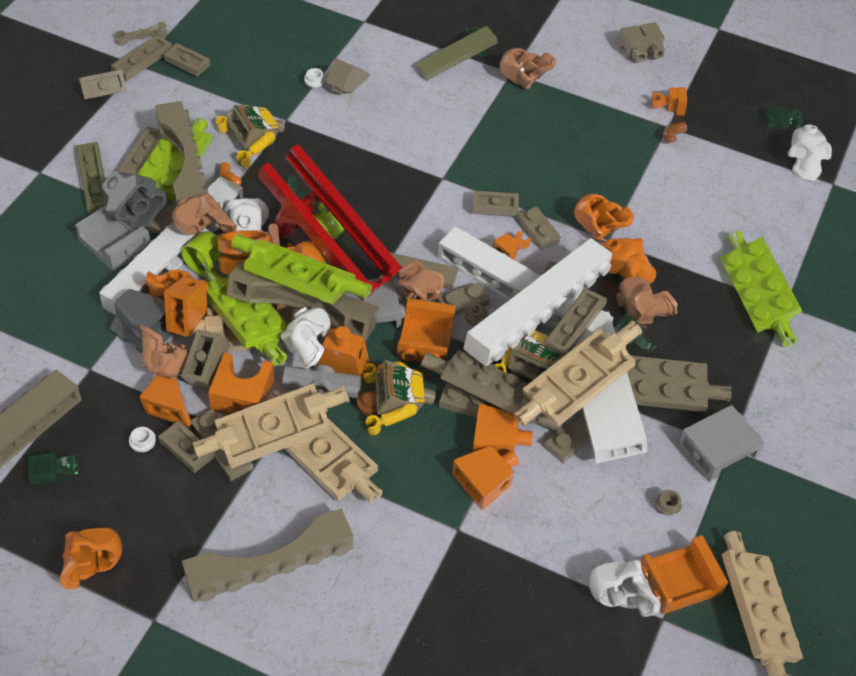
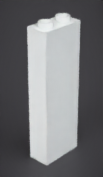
M609 311L598 314L574 348L598 329L603 330L606 334L615 333ZM626 372L581 408L596 463L647 452V438Z

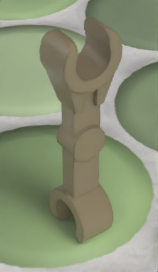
M158 22L148 29H138L128 33L122 30L115 32L116 42L119 46L126 45L129 40L144 39L149 36L155 37L156 35L164 38L168 35L164 22Z

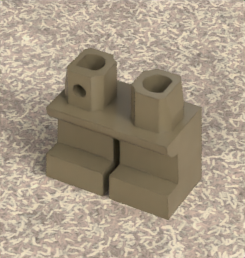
M656 22L639 25V27L636 25L621 28L618 45L621 49L625 48L627 59L634 58L637 63L644 62L649 55H652L655 59L663 58L665 37Z

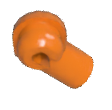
M227 162L220 163L219 177L221 176L240 186L242 180L235 173L230 172V164Z

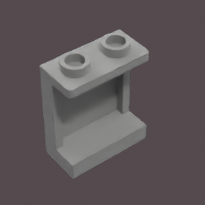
M106 205L82 219L75 227L79 241L111 270L115 271L132 260L137 254H140L149 245L150 238L148 230L143 226L134 229L126 221L118 220L113 214L106 211Z
M381 278L369 279L368 281L370 283L373 281L377 283ZM392 279L373 292L364 302L379 306L376 323L395 321L396 328H401L402 318H405L404 304H399L401 298L398 285H394ZM346 292L343 294L361 300L359 296Z
M731 405L684 429L678 444L707 480L711 482L718 478L723 468L750 454L752 457L758 456L764 442L759 433L754 431L746 422L744 416Z

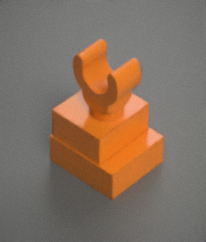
M669 87L668 97L657 92L652 93L651 107L657 109L667 105L669 112H676V115L685 116L687 106L686 87Z
M519 231L515 238L506 233L494 240L492 248L515 260L518 249L528 248L531 238L522 240L523 231Z

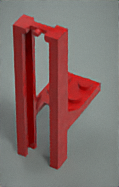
M299 144L290 149L291 153L285 159L311 189V192L302 200L297 197L270 163L261 167L258 177L282 204L273 223L278 225L279 238L284 240L292 234L294 228L297 226L302 228L334 267L355 274V279L372 285L369 296L398 276L402 266ZM317 202L324 204L382 273L383 277L377 283L374 281L370 283L313 216L316 210L314 207Z

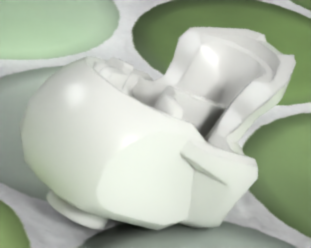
M805 125L804 127L797 128L793 132L791 148L788 151L790 157H797L796 163L793 166V172L801 180L815 181L822 171L821 160L831 159L832 150L831 145L826 141L821 131L818 130V127Z
M259 198L231 199L224 209L229 218L237 224V230L235 231H262L263 225L269 217V208Z
M304 307L294 314L296 319L288 324L286 331L281 334V339L286 344L290 353L298 352L301 364L306 370L312 365L315 366L324 352V347L317 339L320 336H326L327 331L331 329V321L328 314L319 307H313L310 310Z
M640 561L605 563L597 566L590 575V592L600 604L608 607L622 606L629 609L638 607L642 617L653 616L659 612L661 607L660 601L653 595L648 579L643 574Z

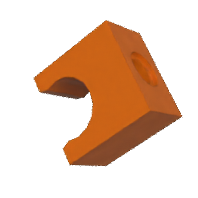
M224 353L208 392L210 409L217 413L230 415L265 402L270 395L275 381L273 362L264 361L257 375L248 379H240L235 377L233 354Z

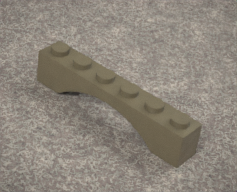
M182 101L155 105L161 137L170 141L184 158L183 168L173 183L176 205L182 199H191L194 196L208 193V188H203L206 185L204 172H199V169H202L200 156H195L198 153L196 140H191V138H194L192 124H187L190 123L188 109L184 110Z
M240 262L229 274L226 296L248 303H277L301 309L307 307L308 310L313 307H319L324 309L330 318L331 324L336 328L345 326L350 329L351 334L361 336L365 341L375 328L379 306L342 295L334 304L325 303L318 298L308 294H301L297 290L285 285H278L267 278L255 276L253 273L244 270V262Z
M341 508L315 517L310 526L297 539L271 553L255 557L237 558L207 552L183 560L182 565L194 603L200 600L208 601L218 594L227 591H238L245 585L254 582H264L271 576L280 573H291L298 567L307 564H317L327 557L344 555L353 549V534Z

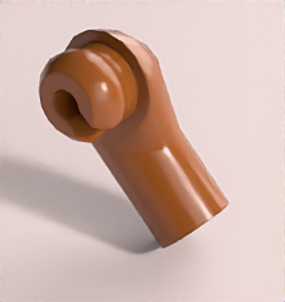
M680 122L667 126L662 133L665 143L675 142L677 140L675 135L686 132L687 125L685 122Z

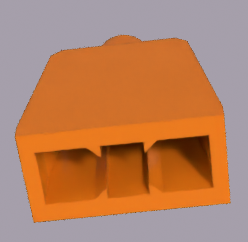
M182 277L164 291L166 330L168 332L187 337L191 336L207 311L206 292L209 290V286L204 280Z
M345 326L338 327L337 329L331 328L322 344L324 352L317 362V366L326 365L333 368L337 373L359 375L362 380L365 373L364 367L370 363L365 339L351 334L350 329Z
M479 404L473 452L491 446L500 456L509 451L515 453L516 445L531 447L533 431L518 429L519 422L514 414Z
M488 446L455 459L452 475L479 508L484 510L511 486L514 474L512 468L518 465L519 461L512 451L500 456L493 447Z

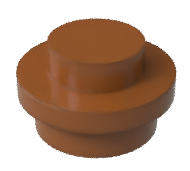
M365 391L358 396L357 406L363 414L374 415L377 413L376 392Z

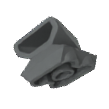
M117 170L113 171L102 185L103 190L109 196L106 211L113 214L118 220L131 224L134 229L142 226L147 228L167 204V193L156 187L157 182L153 178Z
M128 289L115 301L114 306L117 315L109 329L117 333L121 341L134 344L138 352L142 353L143 348L141 324L161 335L163 338L162 344L174 334L166 330L164 299Z

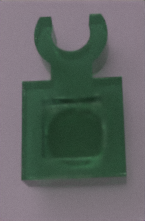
M766 107L764 111L767 128H788L789 124L800 127L804 121V118H800L801 110L787 112V108Z

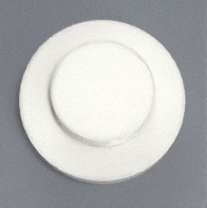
M313 68L307 71L304 81L306 85L317 88L325 83V75L320 69Z
M147 427L134 429L129 437L130 447L136 452L149 451L156 443L155 434Z

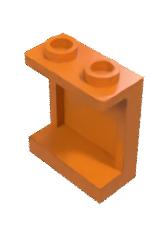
M408 298L404 325L397 346V359L422 363L424 356L429 352L447 361L456 306Z
M703 535L693 538L688 547L651 558L648 553L643 555L641 559L643 574L648 579L653 595L660 601L662 614L720 596L728 584Z

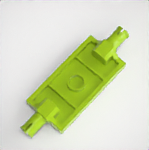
M198 117L192 125L194 138H191V140H196L198 153L195 156H200L201 160L213 140L212 134L204 132L208 127V122L203 118L200 121ZM162 137L137 175L156 180V187L167 193V199L175 201L173 183L183 168V155L170 141Z
M741 231L735 232L737 240L733 233H731L728 240L731 242L734 251L720 258L757 332L773 329L777 332L784 347L790 346L788 337L792 344H795L798 339L790 327V320L793 316L801 313L802 309L763 236L747 244Z
M239 233L233 237L232 248L250 254V257L245 260L244 270L253 273L255 276L267 278L278 285H285L297 290L301 294H308L322 302L334 304L346 292L360 296L363 299H366L371 292L372 285L355 279V274L269 241L265 242L259 239L256 241Z
M215 268L213 271L206 272L205 279L208 281L206 283L209 286V290L206 292L207 300L243 347L247 349L255 346L261 353H265L274 366H278V363L280 365L283 364L287 359V355L277 344L281 340L282 332L286 331L288 325L272 305L262 302L248 303L226 296L229 277L223 278Z

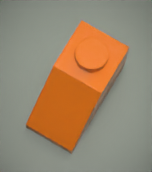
M156 375L139 397L146 413L174 423L180 421L184 426L189 427L192 423L180 384L173 378Z

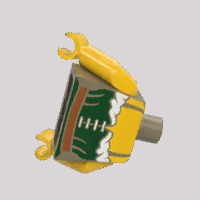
M234 105L228 117L219 116L216 119L220 133L228 132L231 126L244 149L249 148L248 151L241 150L237 153L238 163L241 162L242 168L249 167L251 164L250 157L252 155L256 156L263 149L272 145L277 133H282L285 128L283 120H274L268 109L248 105Z
M534 331L531 335L521 338L516 347H510L501 357L502 362L495 364V366L507 374L506 368L508 366L513 371L536 379L564 356L545 347L544 342L552 331L548 332L547 335Z
M385 360L377 368L371 363L366 364L364 367V381L369 384L374 382L376 384L377 414L381 415V418L375 415L367 417V426L376 424L367 429L370 435H377L381 431V425L389 426L416 415L424 403L433 404L435 390L424 388L423 375L418 371L410 369L404 363Z

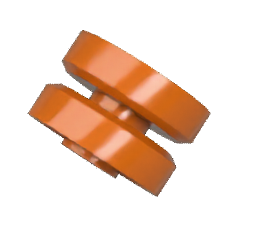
M238 230L217 236L218 251L224 253L219 257L220 272L230 274L240 262L245 263V260L250 257L249 253L232 248L231 243L237 233L256 241L259 239L270 242L269 233L261 230Z

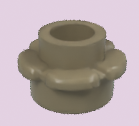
M472 304L464 308V318L472 326H476L480 319L487 317L486 309H483V306L480 304Z
M665 490L659 494L656 500V507L665 515L671 516L674 513H679L682 508L681 497L673 490Z

